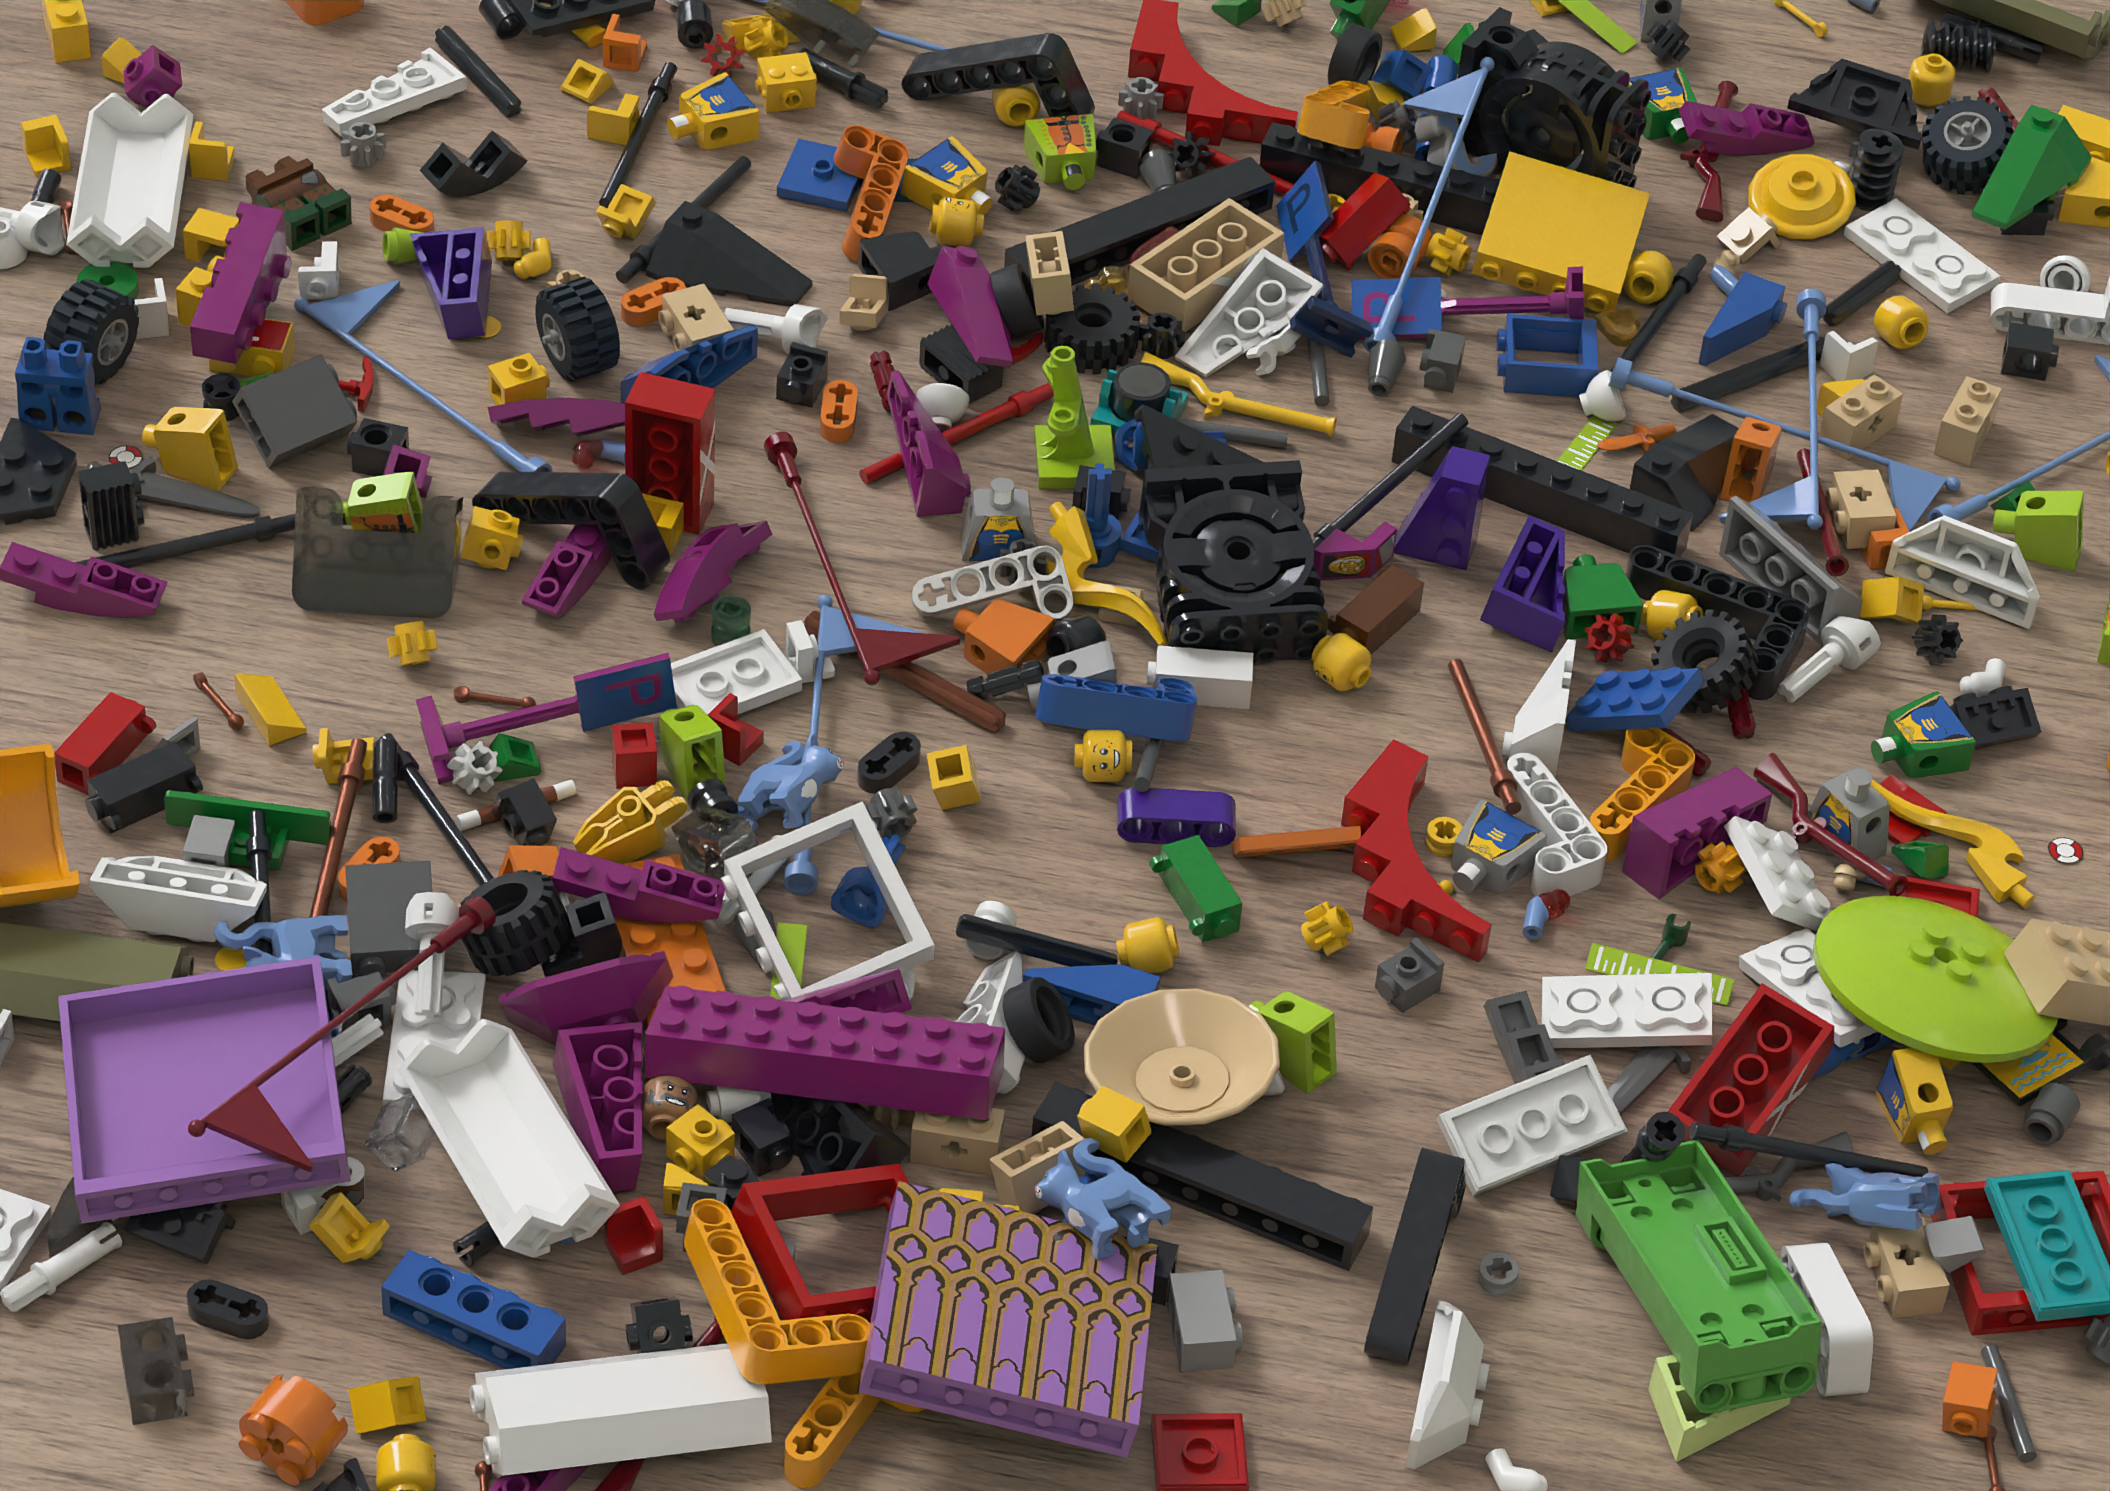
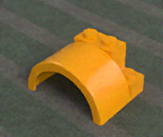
M40 744L1 749L0 908L76 898L79 893L80 879L78 870L70 872L66 858L57 802L53 746L51 744Z

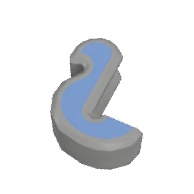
M1426 112L1417 119L1415 124L1417 140L1420 143L1426 141L1430 143L1427 156L1428 162L1440 166L1445 165L1460 126L1457 117ZM1462 138L1451 168L1489 178L1493 175L1498 165L1497 153L1469 159Z

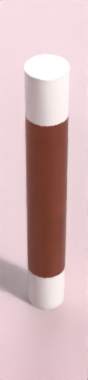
M573 780L541 789L548 804L577 794ZM494 804L457 815L456 823L460 831H464L502 819V815L494 816L492 813Z

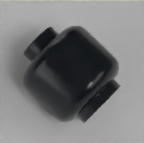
M1089 615L1069 617L1056 622L1051 627L1046 642L1047 651L1052 658L1106 641V635L1097 620Z

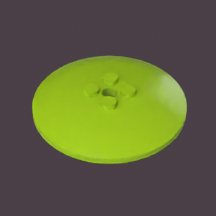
M1903 896L1859 898L1833 909L1823 919L1816 933L1813 944L1814 962L1820 977L1834 997L1853 1015L1876 1031L1919 1051L1966 1062L1993 1063L2015 1060L2025 1057L2044 1046L2053 1034L2059 1019L2057 1017L2038 1015L2004 955L2005 950L2014 939L1989 923L1950 906Z

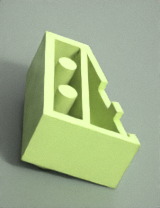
M1674 1355L1656 1358L1648 1388L1676 1462L1789 1405L1791 1398L1717 1413H1702L1696 1408L1680 1383V1364Z

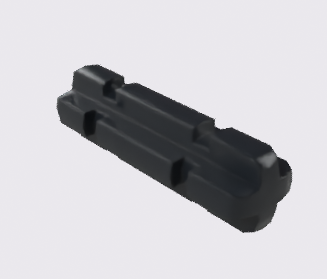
M1034 659L1022 663V668L1014 665L988 673L985 679H983L982 675L971 678L967 681V692L985 700L989 698L988 694L991 693L995 697L1024 688V683H1028V685L1041 683L1044 670L1039 660Z

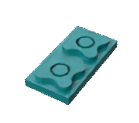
M2070 1170L1986 1178L1984 1185L1985 1193L2036 1322L2110 1314V1266Z

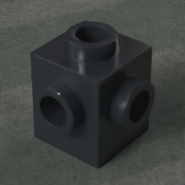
M675 1296L630 1303L633 1323L625 1325L629 1351L637 1350V1354L683 1349L686 1348L685 1342L693 1341L690 1317L688 1314L681 1315L680 1301ZM664 1326V1335L660 1339H654V1331L658 1327Z

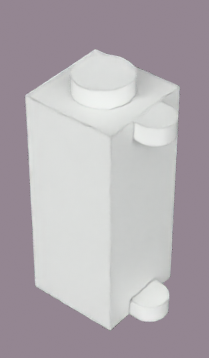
M1158 646L1156 662L1148 661L1147 685L1157 688L1159 679H1179L1192 684L1198 699L1197 705L1249 709L1253 677V653Z

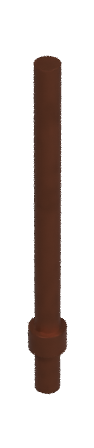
M1454 659L1449 662L1448 669L1490 770V784L1494 794L1501 798L1508 814H1517L1522 806L1516 794L1518 786L1514 775L1505 767L1463 661Z
M356 738L351 741L347 761L341 765L338 783L341 787L309 918L327 916L356 791L362 787L365 776L363 762L367 742L363 739Z

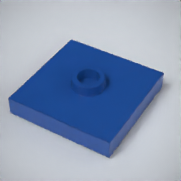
M798 138L777 185V196L847 212L861 178L848 174L835 165L833 159L837 147Z

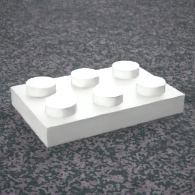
M765 629L671 663L678 708L698 705L707 715L729 693L738 697V714L802 691L803 679Z
M1734 816L1724 828L1771 915L1818 931L1823 919L1831 912L1829 910L1831 905L1829 900L1818 890L1813 880L1814 873L1800 857L1797 851L1798 844L1795 839L1785 831L1777 832L1766 828L1758 821L1750 822Z

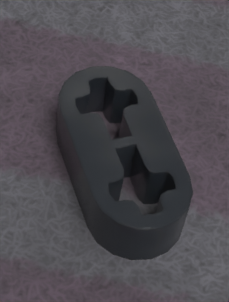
M908 732L893 733L884 739L858 762L857 782L859 787L863 791L873 794L883 789L892 788L919 765L921 751L919 739Z
M209 1279L193 1284L187 1292L189 1316L200 1325L247 1340L263 1335L268 1329L269 1314L267 1303L256 1294ZM200 1303H207L206 1306L200 1305ZM241 1317H248L246 1320L241 1319Z

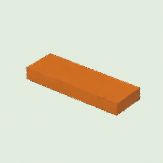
M1360 826L1242 836L1232 842L1233 857L1245 858L1352 848L1361 838Z

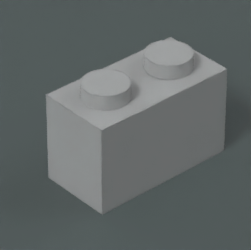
M1223 1270L1170 1274L1167 1305L1180 1372L1233 1368L1235 1352L1243 1347V1335L1240 1322L1233 1323L1232 1314H1235L1236 1309L1233 1287H1226Z

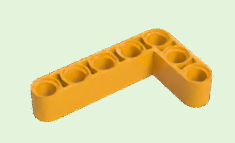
M701 1199L693 1204L683 1241L684 1247L736 1365L745 1379L756 1384H774L857 1374L863 1369L870 1323L866 1319L855 1314H840L780 1321L729 1208L721 1201L715 1199Z

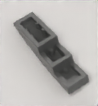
M1527 991L1486 1001L1483 1005L1515 1084L1565 1065L1563 1058H1556L1545 1024L1538 1025Z

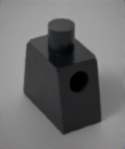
M915 231L861 239L859 269L865 275L885 276L887 278L888 311H891L932 293L927 285L942 246H949L943 244L930 248L920 233Z

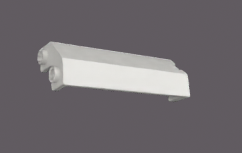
M111 93L89 111L66 245L93 266L110 267L111 261H119L122 263H133V268H149L174 248L194 114L169 94L162 95L141 113L117 93Z
M481 1019L456 1048L430 1039H424L398 1068L504 1248L533 1258L549 1253L550 1244L573 1237L575 1242H579L592 1237L620 1206L511 1028L487 1019Z
M727 1343L475 1373L476 1385L470 1386L471 1409L473 1413H478L480 1420L489 1424L490 1436L484 1437L483 1440L485 1461L487 1465L492 1464L493 1471L502 1476L772 1442L769 1397L765 1384L750 1382L742 1376Z

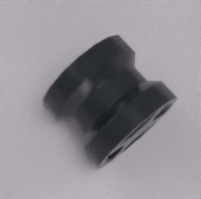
M216 374L205 379L202 383V395L205 399L203 401V408L224 410L227 422L237 418L239 413L232 401L241 388L238 379L228 374Z
M715 778L704 780L694 786L689 792L687 798L688 805L694 813L698 814V821L705 830L716 831L726 827L731 823L730 817L738 812V805L731 796H728L727 788L721 780Z

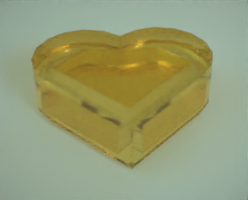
M1106 267L1099 272L1097 277L1089 278L1084 282L1085 289H1091L1092 284H1100V290L1106 291L1109 286L1115 288L1116 295H1119L1121 292L1127 295L1126 272L1120 267Z
M1620 306L1596 314V325L1613 345L1627 347L1640 328L1641 313L1634 307Z

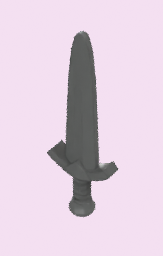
M152 457L143 460L130 472L138 474L142 489V495L136 496L139 498L239 517H258L260 515V508L248 501L155 474L156 461ZM92 461L87 465L86 469L103 465L97 461Z
M1682 1046L1641 1047L1642 1049L1608 1090L1620 1116L1673 1062L1679 1066L1682 1073L1690 1072L1691 1059Z

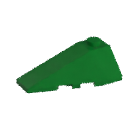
M2034 105L2029 107L2017 125L1971 215L1972 218L2007 229L2033 212L2036 204L2044 199L2048 201L2056 197L2059 189L2065 185L2071 187L2079 181L2090 164L2092 156L2065 116L2051 112L2046 108Z

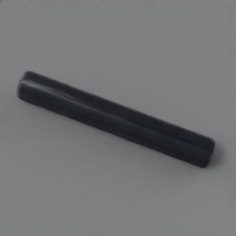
M444 26L442 29L438 28L436 30L435 42L506 116L511 117L515 113L519 114L521 112V100L450 26Z
M969 914L960 916L956 926V935L960 938L1013 952L1016 950L1020 954L1068 967L1117 965L1118 957L1114 953Z

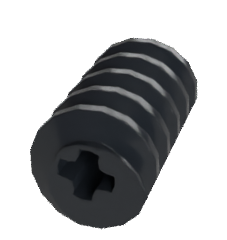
M1930 19L1924 28L1920 56H1924V54H1939L1949 62L1953 57L1956 58L1959 69L1963 67L1967 59L1970 60L1971 69L1974 71L1980 61L1984 62L1985 71L1990 72L1995 53L1996 35L1992 38L1990 27H1985L1980 36H1978L1976 25H1971L1966 34H1964L1961 23H1957L1953 31L1950 32L1949 24L1946 21L1941 23L1937 31L1934 20Z
M1869 129L1860 134L1851 181L1855 187V207L1861 210L1874 211L1893 200L1904 147L1902 141L1889 131Z

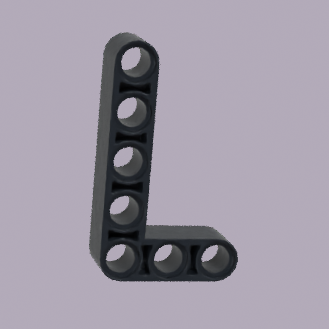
M1054 33L921 53L913 59L901 83L903 91L909 97L916 100H927L1034 83L1050 118L1093 114L1095 110L1094 101L1067 43L1062 37Z
M498 472L472 499L473 507L477 506L491 511H505L512 517L519 518V524L598 525L620 575L628 585L635 589H646L670 563L668 549L638 485L625 474Z
M1639 545L1634 547L1629 554L1626 576L1639 598L1647 601L1651 600L1653 595L1660 590L1689 594L1697 601L1698 607L1702 609L1703 616H1705L1706 610H1714L1717 616L1723 611L1729 613L1731 619L1735 617L1739 620L1748 637L1755 640L1753 647L1759 662L1755 664L1758 669L1757 676H1749L1753 684L1747 690L1748 696L1756 700L1772 698L1803 646L1810 616L1809 607L1795 598L1653 546Z
M1422 1147L1369 1326L1364 1353L1408 1365L1451 1217L1457 1218L1464 1197L1467 1181L1466 1159Z

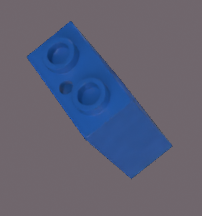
M1507 314L1505 329H1498L1496 351H1503V354H1498L1497 376H1503L1504 392L1579 397L1580 394L1586 393L1589 383L1598 375L1596 320ZM1515 349L1577 353V365L1515 361Z

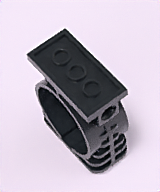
M1499 7L1462 43L1458 78L1481 69L1480 61L1484 57L1492 58L1495 64L1494 68L1488 71L1463 136L1467 153L1477 157L1497 153V164L1502 171L1504 170L1509 152H1513L1634 188L1637 181V176L1634 175L1635 165L1642 152V148L1639 147V141L1647 123L1646 119H1644V112L1651 98V91L1648 90V81L1639 78L1628 88L1630 79L1628 72L1624 70L1616 72L1601 57L1576 44L1553 41L1536 46L1528 32L1510 25L1512 12ZM1530 85H1533L1532 92L1528 93L1531 90ZM1458 118L1459 125L1462 121V118Z
M1300 460L1145 470L1138 521L1140 531H1145L1147 544L1159 551L1156 563L1157 602L1160 609V618L1164 623L1163 632L1168 641L1167 646L1253 653V662L1260 663L1278 660L1312 659L1315 646L1326 636L1329 620L1327 610L1324 608L1323 591L1320 589V576L1315 569L1312 537L1303 522L1305 505L1300 486L1302 477ZM1280 574H1284V575L1281 577V579H1280L1279 581H1277L1279 575H1280Z

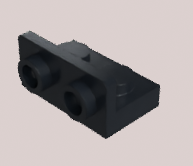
M2003 686L1990 691L1989 695L1977 697L1976 693H1967L1954 698L1953 704L1950 706L1976 741L1974 749L2034 738L2042 732L2028 688L2013 690L2012 686Z
M222 1202L130 1216L124 1230L130 1235L208 1264L224 1227L232 1230L236 1221L225 1212L227 1205Z

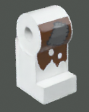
M347 1157L350 1182L281 1192V1205L300 1235L312 1231L308 1226L331 1195L342 1192L355 1207L362 1203L365 1197V1169L359 1160Z

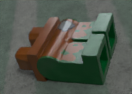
M286 156L277 161L274 165L275 172L268 176L258 169L246 175V190L252 197L253 205L284 210L286 245L291 251L320 239V233L326 236L352 224L351 196L343 188L335 190L327 182L324 175L319 170L314 169L313 163L308 158L297 162L290 156ZM328 213L336 215L337 218L334 221L328 222ZM296 227L303 228L306 232L303 235L297 236Z

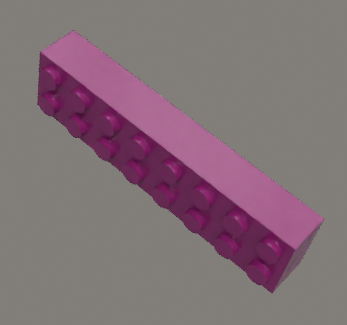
M665 986L645 1033L646 1077L656 1078L658 1076L671 1075L680 1077L689 1083L988 1120L1004 1072L1005 1028L990 1026L986 1023L971 1024L948 1021L940 1017L922 1018L906 1016L898 1012H873L861 1010L857 1007L841 1008L819 1005L815 1002L800 1003L777 1000L769 996L752 997L735 995L728 991L711 992L695 990L687 986Z

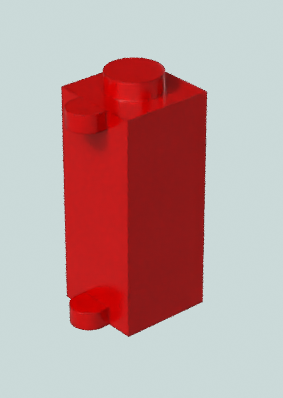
M1377 173L1372 174L1333 213L1334 220L1319 237L1323 256L1332 263L1336 260L1349 271L1354 266L1353 261L1402 213L1407 214L1411 210V204L1390 178Z
M110 692L54 752L57 782L89 795L87 780L120 766L146 736L151 734L157 727L156 722L146 715L145 706L132 699H126Z

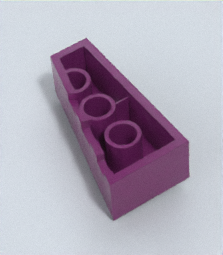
M243 202L239 203L236 211V216L239 219L238 228H229L225 238V243L228 244L224 259L217 258L213 268L211 288H205L190 325L193 356L237 364L244 350H249L256 327L262 326L265 320L266 309L270 302H275L279 285L283 278H288L292 265L291 257L287 256L284 210Z
M1734 767L1633 816L1629 841L1624 850L1626 856L1623 873L1657 899H1661L1695 874V864L1701 861L1697 854L1710 843L1715 846L1720 842H1724L1725 845H1734L1724 828L1734 816L1750 822L1758 821L1761 824L1765 823L1773 793L1739 768Z
M642 1022L558 1030L553 1069L571 1126L612 1192L636 1189L641 1163Z

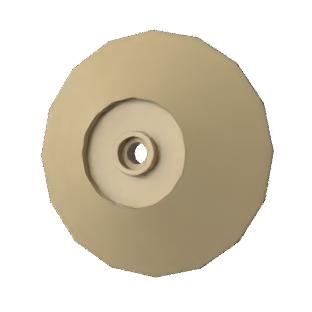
M1197 988L1157 990L1124 1001L1098 1020L1084 1045V1071L1095 1091L1097 1092L1103 1085L1144 1105L1149 1122L1164 1126L1205 1125L1241 1113L1267 1093L1280 1068L1278 1038L1260 1013L1234 997Z

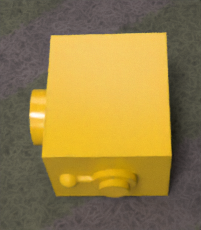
M807 52L757 58V80H755V87L759 91L766 113L815 107L816 91L818 90L816 86L817 76L813 72Z

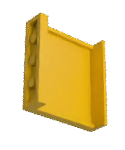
M1509 152L1476 254L1472 274L1482 276L1487 280L1509 284L1524 291H1532L1549 296V293L1565 292L1568 267L1583 266L1584 307L1594 312L1613 315L1650 193Z

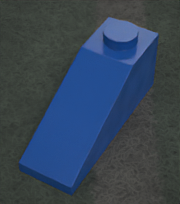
M1744 272L1704 334L1698 364L1707 366L1767 336L1774 323L1780 324L1784 318L1787 309V303L1783 302L1786 286Z
M1121 964L1026 969L1023 974V982L1033 977H1042L1050 982L1063 998L1071 1018L1094 1026L1098 1020L1124 1001L1157 991L1160 985L1159 976Z

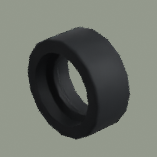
M1356 23L1348 26L1333 51L1328 68V84L1331 85L1345 80L1367 85V81L1372 79L1378 66L1383 44L1382 35Z
M1015 263L992 272L990 279L995 299L1005 324L1013 337L1018 339L1044 329L1043 315H1036L1031 282L1022 265Z
M1033 977L1008 989L1004 994L1002 1007L1005 1022L1017 1047L1027 1058L1035 1063H1044L1068 1052L1072 1048L1075 1038L1073 1021L1063 998L1050 982L1042 977Z

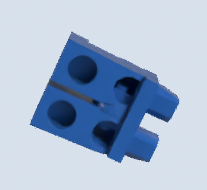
M27 337L25 339L15 371L20 421L36 430L54 432L58 420L59 432L94 435L101 411L100 399L96 398L95 376L92 367L93 354L85 353L80 341L67 340L61 343L59 350L46 349V342L42 338ZM32 408L43 410L47 417L44 419L30 417ZM70 412L81 413L85 417V421L76 423L68 420Z

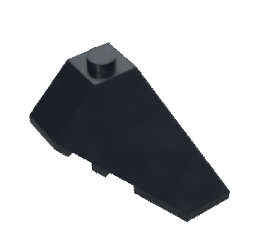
M684 201L666 220L646 269V276L655 280L664 277H674L684 282L686 288L704 283L707 288L713 289L714 295L725 296L726 291L747 294L749 300L789 307L797 304L813 286V281L719 214Z
M1711 414L1656 443L1634 463L1630 489L1693 513L1690 531L1693 532L1714 511L1718 495L1723 487L1733 439L1739 428Z
M771 1093L775 1117L777 1121L782 1120L789 1129L791 1135L789 1148L793 1155L799 1157L804 1172L801 1173L802 1176L900 1164L910 1149L891 1129L857 1103Z

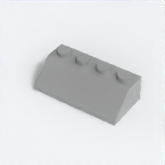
M1737 496L1730 498L1719 555L1749 582L1805 603L1810 610L1806 633L1821 646H1823L1821 630L1838 615L1859 619L1863 600L1853 590L1849 589L1837 577L1831 576L1826 571L1825 566L1817 561L1801 544L1792 539L1761 510Z

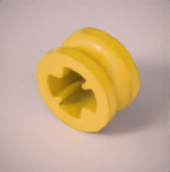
M1437 817L1431 820L1427 828L1426 848L1436 856L1452 857L1454 843L1463 828L1462 825L1450 817Z

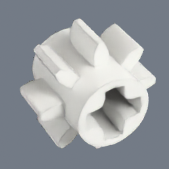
M481 741L472 749L465 743L462 744L455 751L457 757H454L447 765L448 768L453 770V785L458 784L461 788L466 789L469 795L478 786L486 793L494 785L493 779L502 772V769L496 766V756L498 753L484 747Z

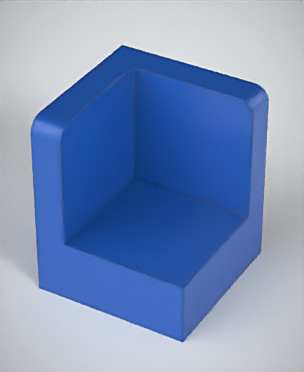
M1406 50L1387 52L1372 81L1389 85L1411 99L1419 95L1432 67Z

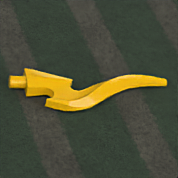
M1062 502L1053 503L1049 507V512L1056 523L1050 528L1048 533L1063 547L1061 557L1072 592L1073 603L1107 608L1125 613L1140 622L1160 646L1167 644L1168 641L1153 611L1141 598L1126 589L1085 580L1084 570L1086 567L1098 562L1086 516L1081 509L1075 506L1067 511ZM1046 559L1047 573L1049 575L1055 570V563Z
M1872 779L1871 786L1888 801L1889 811L1897 817L1914 825L1976 845L1978 848H1969L1965 859L1998 903L2012 898L2024 909L2031 905L2035 896L2024 888L2028 876L2006 863V861H2014L2021 864L2024 859L2022 851L2010 836L1999 828L1981 821L1944 814L1914 805L1891 793Z

